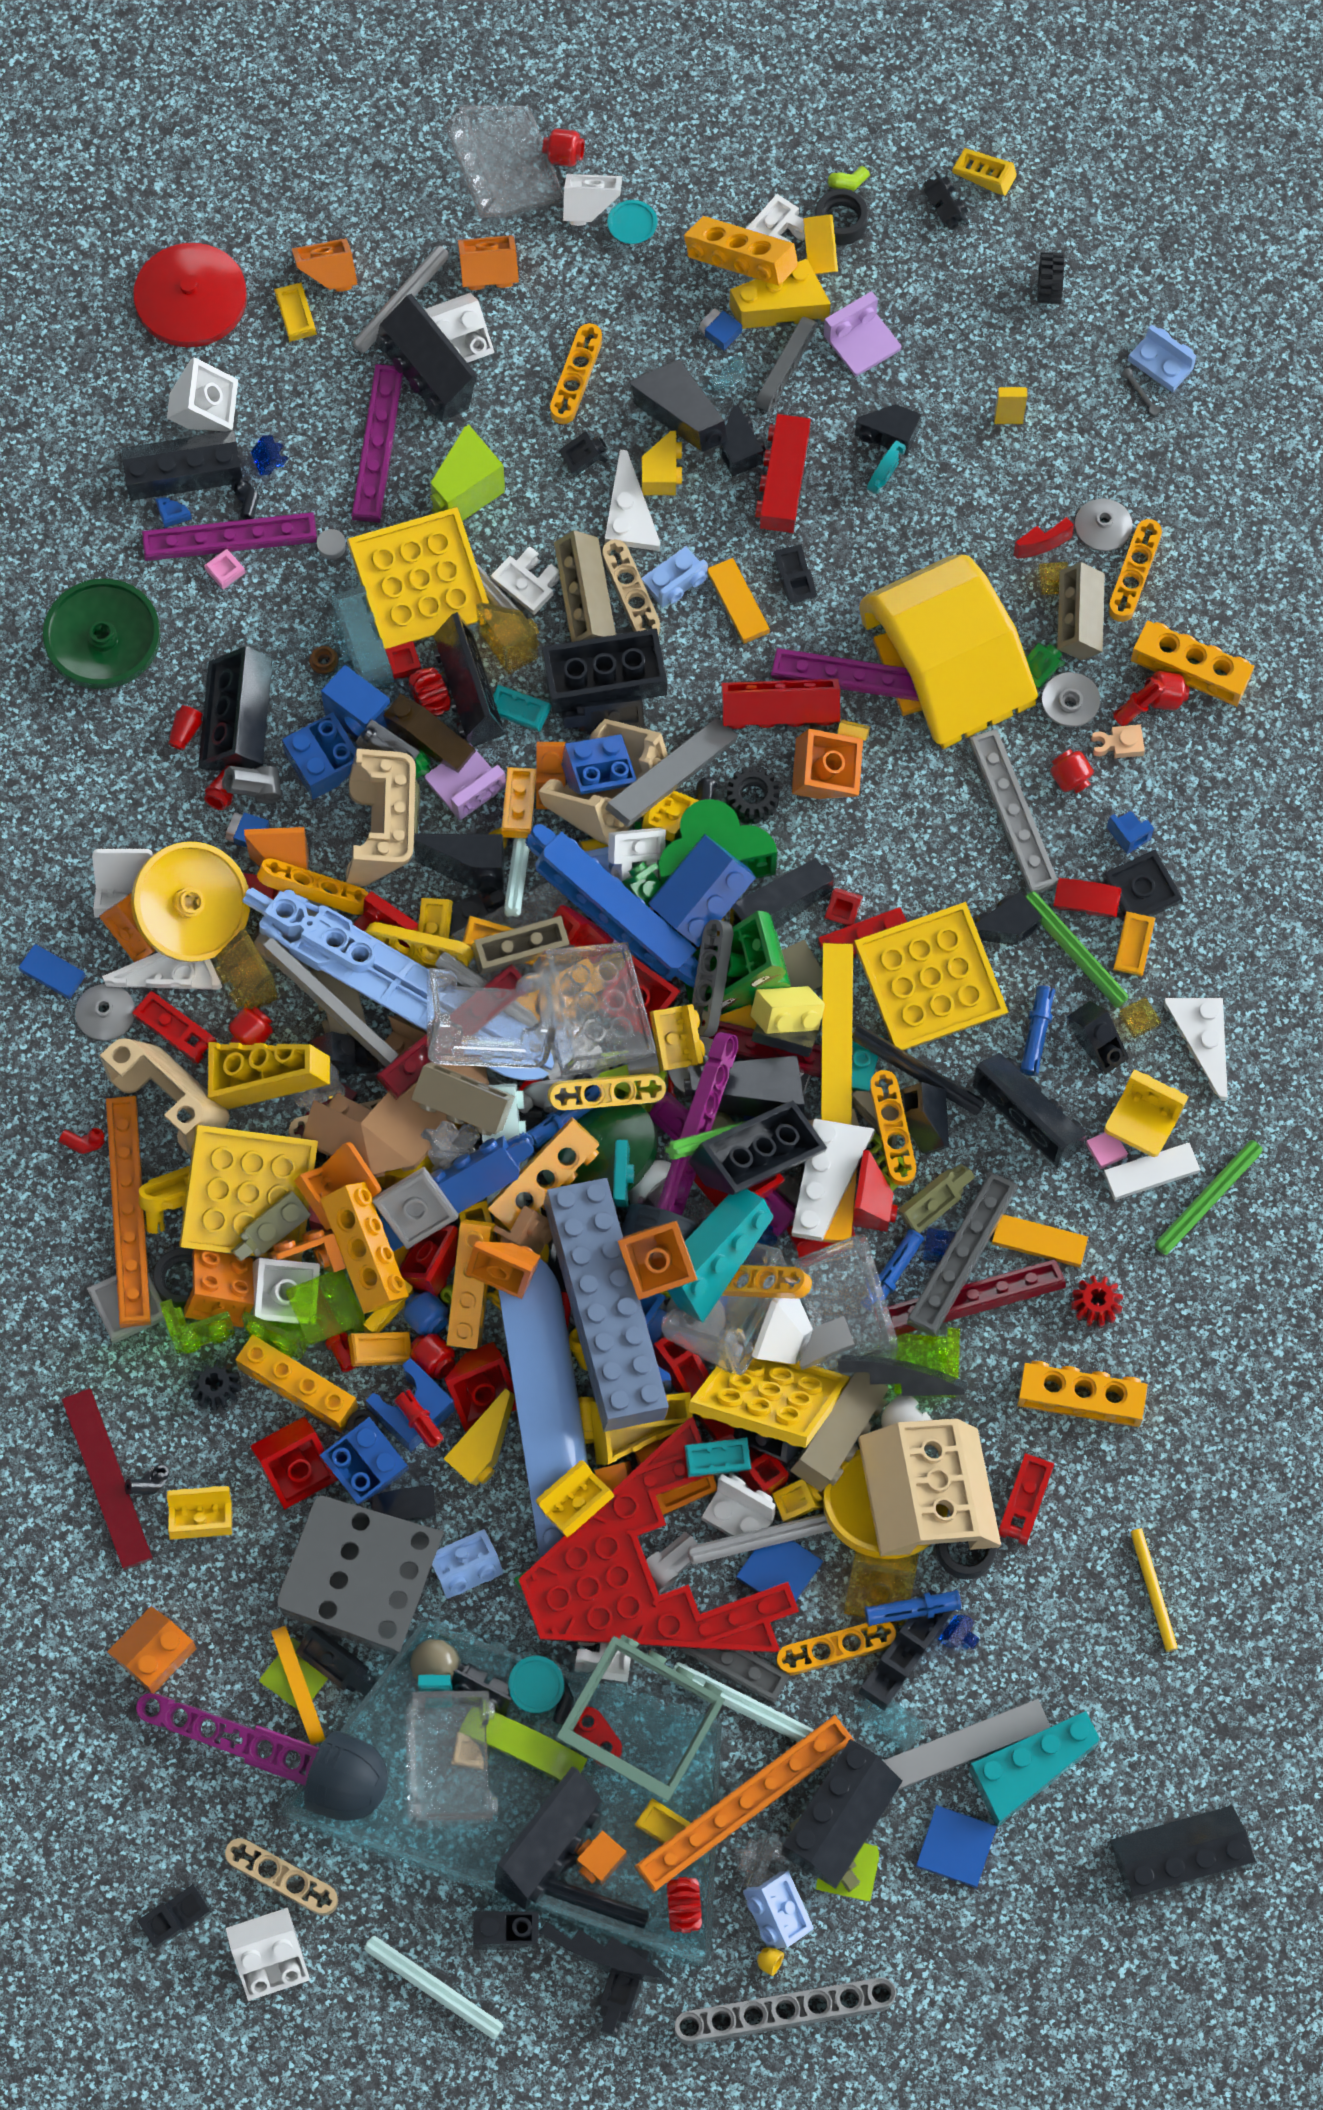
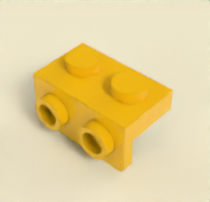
M673 791L641 816L643 817L642 829H665V839L671 842L675 841L680 835L682 815L689 806L699 800Z
M693 1004L651 1011L650 1018L660 1071L703 1064L705 1047L702 1040H699L697 1028H699L700 1019L698 1012L694 1010Z
M580 1460L550 1488L546 1489L536 1499V1503L544 1515L568 1538L614 1497V1494L591 1471L587 1463Z
M228 1486L167 1491L169 1507L168 1532L170 1540L232 1535V1501Z

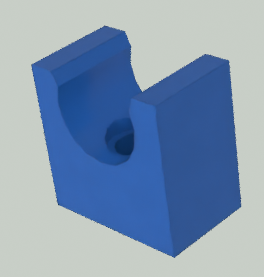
M344 665L321 690L325 715L334 712L343 729L356 739H358L371 719L388 729L383 717L385 713L383 710L390 704V698L348 666Z
M409 1358L403 1364L405 1378L415 1387L414 1397L424 1410L430 1412L429 1418L438 1427L455 1411L454 1400ZM372 1393L365 1400L367 1409L377 1417L378 1421L410 1453L423 1441L415 1428L408 1426L409 1421L399 1407L386 1404L375 1393Z

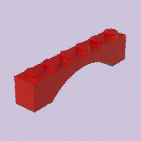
M677 1328L654 1343L653 1350L658 1366L670 1373L671 1383L679 1393L690 1392L692 1399L709 1377V1373L696 1349L682 1330ZM695 1414L714 1440L730 1434L734 1435V1427L714 1419H705ZM749 1447L751 1470L738 1473L753 1492L760 1490L771 1496L772 1493L786 1485L789 1473L778 1459Z

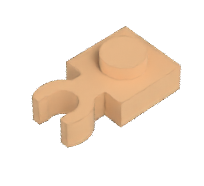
M1141 724L1112 727L1111 735L1098 731L1094 732L1091 737L1092 742L1100 741L1104 745L1102 747H1094V756H1104L1108 751H1114V758L1144 756L1145 749Z

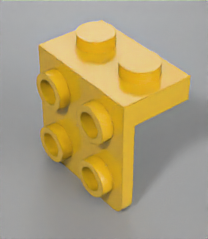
M1134 1069L1120 1100L1104 1127V1131L1106 1134L1151 1157H1157L1177 1123L1189 1096Z

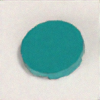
M899 441L894 442L872 475L867 485V490L873 494H878L879 489L885 486L899 464V452L901 454L905 453L906 446Z

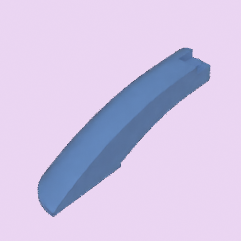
M540 1259L522 1299L499 1289L498 1293L539 1556H542L565 1535L544 1515L537 1505L536 1499L580 1460H583L588 1466L589 1464L562 1295L555 1275L548 1265Z

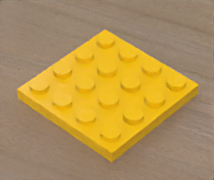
M458 507L347 539L382 651L408 642H416L433 637L446 620L456 612L459 613L468 626L493 618Z
M966 902L854 941V946L891 1043L903 1051L1008 1014V1009Z
M196 1125L179 1247L232 1253L231 1250L243 1241L239 1236L244 1231L243 1228L289 1191H293L309 1211V1203L294 1181L299 1175L314 1170L318 1141ZM307 1219L279 1242L290 1239V1241L295 1240V1242L303 1240L301 1234L306 1233ZM273 1247L258 1257L269 1258L267 1253L273 1251ZM303 1251L281 1260L302 1262Z
M735 1342L690 1400L688 1412L698 1414L705 1419H714L727 1423L734 1428H743L756 1432L763 1437H772L787 1442L792 1446L806 1448L831 1413L836 1401L850 1381V1376L817 1366L801 1370L800 1361L790 1364L756 1359L752 1357L754 1347Z

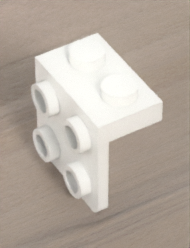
M96 849L93 851L92 859L96 885L93 907L94 918L99 917L103 912L132 892V887L139 870L153 855L151 850Z

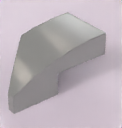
M844 1316L815 1327L800 1361L801 1370L826 1362L827 1357L855 1348Z

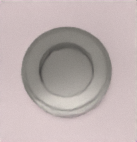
M335 529L323 531L317 538L319 554L331 560L341 557L346 550L344 535Z

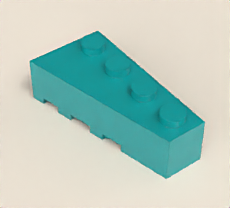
M748 1189L735 1195L729 1194L685 1241L698 1280L667 1290L678 1309L702 1323L705 1321L774 1217L764 1198Z
M1087 1711L971 1763L969 1772L997 1828L1097 1747L1100 1738Z

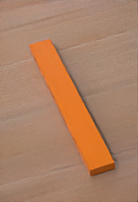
M136 1096L106 1098L119 1325L121 1328L151 1325L144 1210L139 1206V1188L143 1184Z
M832 1716L636 1864L634 1868L652 1893H654L844 1749L850 1739L853 1741L854 1739L837 1716Z

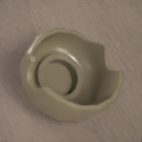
M429 1639L420 1643L413 1650L409 1666L413 1677L417 1681L418 1675H450L452 1679L455 1669H458L461 1659L457 1649L448 1641Z

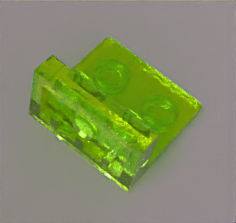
M343 1269L337 1272L326 1273L286 1289L288 1301L309 1345L348 1330L351 1334L364 1333L363 1324L366 1323V1320Z
M171 1299L159 1303L177 1354L181 1352L183 1354L194 1353L201 1348V1345L210 1342L220 1344L229 1340L230 1336L235 1334L228 1311L187 1325L181 1307L174 1308Z
M246 1311L242 1315L249 1339L253 1334L264 1342L276 1347L277 1350L290 1358L294 1356L302 1359L318 1329L317 1324L304 1325L265 1321Z
M948 1328L946 1336L898 1335L896 1336L895 1359L936 1369L959 1379L960 1328ZM894 1384V1393L896 1395L902 1393L901 1384ZM931 1395L926 1397L956 1398V1395Z

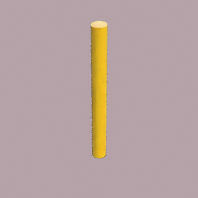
M1142 1528L1135 1529L1130 1533L1166 1652L1178 1649L1144 1533Z

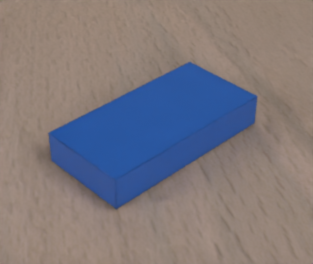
M36 944L33 945L18 967L19 971L69 1000L86 976L84 971Z

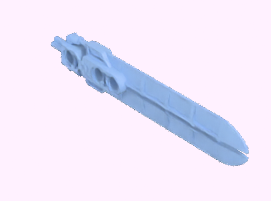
M251 888L246 891V895L242 899L244 904L264 915L259 922V932L262 935L280 942L289 950V954L317 971L322 970L426 1032H430L473 996L471 993L352 925V921L327 906L321 905L318 907L307 902V898L295 894L292 890L280 891L273 900ZM306 908L318 914L315 917L308 916ZM285 915V916H289V917H288V918H282V917H280V916ZM356 959H362V960H364V961H363V962H357V961H355V960H356ZM503 1012L457 1049L505 1077L517 1080L544 1079L549 1074L523 1056L550 1070L554 1066L552 1054L544 1040L535 1031Z

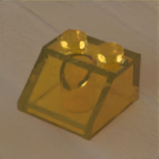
M486 603L476 605L478 631L508 675L538 659L537 647L540 644L537 634L539 630L531 618L527 619L520 610Z
M246 929L241 930L216 955L218 967L215 968V971L222 984L228 982L232 991L229 992V996L236 1008L247 1007L252 1009L256 1006L260 1009L278 999L275 982Z
M855 1551L843 1614L865 1618V1606L869 1607L911 1599L919 1554L916 1553L898 1559H880ZM907 1619L890 1623L904 1626Z

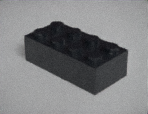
M657 628L542 647V662L552 714L577 709L576 705L586 702L641 696L642 699L667 695V676Z

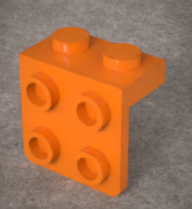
M351 1142L342 1144L321 1167L299 1175L294 1181L326 1231L332 1229L321 1203V1198L346 1185L366 1182L372 1200L381 1192L380 1184Z

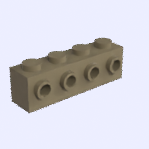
M573 530L554 542L571 642L616 635L598 537Z
M867 1372L853 1373L831 1413L807 1447L804 1448L790 1471L820 1492L828 1484L834 1486L844 1471L839 1468L842 1462L845 1460L848 1463L858 1449L854 1443L859 1436L867 1434L873 1426L869 1422L873 1414L878 1416L885 1407L887 1401L883 1398L889 1388L884 1384L870 1385V1375Z

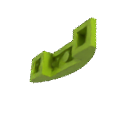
M473 1704L459 1732L486 1747L490 1746L544 1772L546 1776L558 1782L564 1778L572 1766L581 1773L587 1762V1758L559 1742L512 1719Z

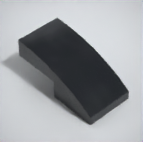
M802 544L773 551L775 564L789 605L817 598V591L811 570L807 566Z
M433 1485L398 1489L372 1496L373 1511L406 1521L436 1518Z
M192 1884L170 1901L161 1903L140 1918L138 1923L152 1946L157 1948L213 1912V1909L198 1885Z

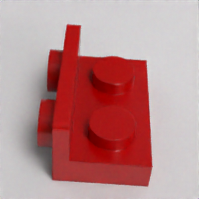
M372 891L364 898L363 914L353 924L364 932L373 922L418 931L417 922ZM398 939L401 945H403L406 948H410L407 942Z

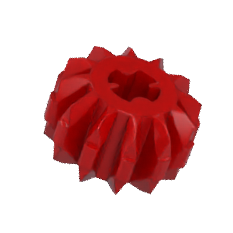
M434 667L423 668L409 676V687L414 702L423 706L435 717L450 710L448 691L437 669Z
M1094 1275L1090 1276L1089 1283L1081 1280L1078 1284L1079 1289H1074L1071 1296L1076 1300L1071 1303V1309L1079 1310L1076 1315L1077 1320H1081L1084 1317L1088 1318L1086 1322L1088 1327L1092 1325L1093 1320L1097 1321L1099 1328L1104 1327L1105 1320L1113 1323L1116 1320L1115 1314H1120L1123 1307L1119 1303L1123 1300V1294L1115 1293L1118 1288L1117 1283H1113L1110 1286L1106 1285L1108 1281L1106 1276L1102 1278L1101 1283L1097 1282V1278ZM1095 1297V1301L1097 1298H1100L1103 1301L1102 1305L1099 1306V1303L1097 1305L1091 1303L1092 1298Z
M677 1877V1879L668 1881L667 1899L670 1929L673 1932L691 1933V1931L699 1930L702 1926L699 1882L696 1878Z

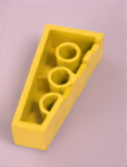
M209 1042L208 1098L228 1110L330 1085V1056L310 1044H277V1046L264 1043H254V1045L229 1043L228 1045Z

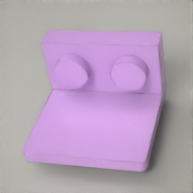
M872 291L825 318L824 337L854 376L861 375L901 350V344L877 315L878 299Z
M477 750L459 773L441 763L425 775V781L459 821L506 787L505 772L499 765L491 768Z

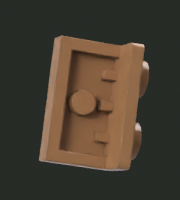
M525 1205L510 1232L496 1225L493 1229L494 1232L502 1235L499 1240L500 1242L526 1246L538 1255H540L545 1244H548L552 1239L547 1217Z

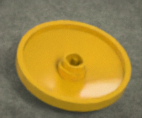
M201 842L176 843L157 851L139 870L132 887V914L140 934L157 952L177 961H203L227 951L243 933L249 918L250 906L244 904L242 899L249 888L241 869L231 857L220 849Z
M860 1449L856 1451L848 1463L845 1460L842 1462L839 1468L844 1471L834 1486L828 1484L825 1487L823 1508L831 1530L845 1545L861 1554L880 1559L908 1557L931 1545H917L911 1554L880 1556ZM942 1504L936 1505L937 1513L947 1518L948 1507Z

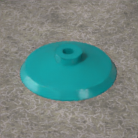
M626 200L612 208L608 215L607 224L609 231L616 239L624 243L637 244L646 241L655 233L658 219L653 208L647 203L639 200Z
M529 1656L520 1660L513 1667L508 1680L509 1693L514 1703L524 1711L543 1713L552 1709L560 1701L564 1691V1678L560 1668L552 1660L543 1656Z

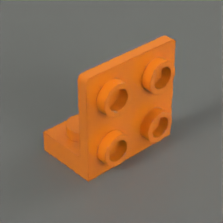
M131 892L99 917L133 962H137L156 950L145 941L135 924L131 908Z
M314 1229L301 1234L303 1240L297 1242L295 1240L290 1241V1239L272 1245L274 1250L267 1253L269 1259L280 1260L316 1246L317 1249L313 1250L315 1261L320 1264V1267L323 1266L325 1271L337 1272L346 1268L334 1233L324 1232L323 1229Z
M194 1249L192 1253L193 1289L184 1307V1317L244 1328L254 1306L253 1259L246 1257L240 1261L233 1254Z

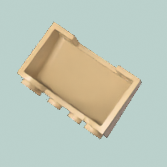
M122 1038L113 1042L100 1054L108 1080L120 1091L134 1093L152 1079L177 1102L164 1114V1117L179 1130L177 1135L178 1143L190 1156H192L196 1125L225 1128L230 1118L229 1111L208 1098V1091L159 1046ZM181 1109H184L192 1116L186 1123H182L177 1118L178 1112Z

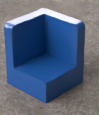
M1132 811L1119 818L1113 814L1109 817L1107 829L1126 854L1131 853L1150 841L1154 831V827L1148 819L1140 823Z

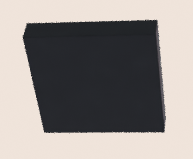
M1156 850L1106 871L1102 875L1106 885L1122 889L1119 908L1124 917L1126 911L1152 917L1183 901V897Z
M822 1022L819 1030L772 1034H766L757 1024L751 1041L810 1057L821 1032Z

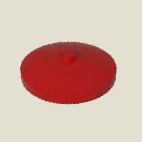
M182 243L161 250L144 264L134 284V304L143 326L160 341L178 347H200L222 339L236 327L245 312L247 289L240 267L227 253L207 244Z

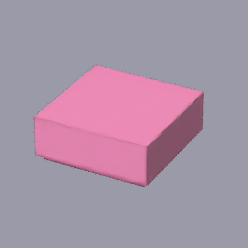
M228 549L204 565L207 573L222 589H225L245 574V568Z
M1105 1132L1086 1141V1145L1099 1169L1122 1160L1128 1155L1122 1142Z

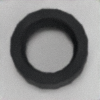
M831 190L818 201L815 216L825 215L826 211L837 206L849 207L854 210L858 215L856 224L847 228L834 227L836 245L852 244L859 240L866 231L868 222L867 204L859 194L852 190Z
M175 1248L165 1253L157 1261L153 1271L154 1285L161 1300L177 1309H184L190 1293L187 1295L172 1293L165 1284V1276L167 1270L179 1262L193 1263V1249Z
M939 1543L937 1545L938 1560L944 1570L955 1578L965 1580L978 1578L988 1572L994 1563L997 1548H987L980 1562L975 1565L964 1566L955 1562L950 1556L949 1543Z

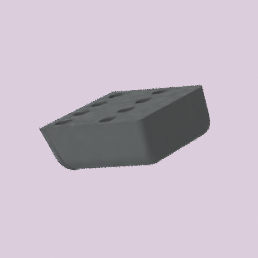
M317 1497L311 1508L277 1599L281 1613L291 1619L384 1652V1654L392 1656L399 1653L444 1531L329 1497Z

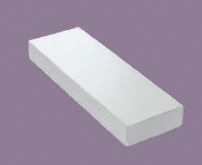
M1186 1143L1161 1151L1157 1157L1146 1156L1104 1170L1103 1174L1115 1201L1200 1172V1168L1190 1143Z

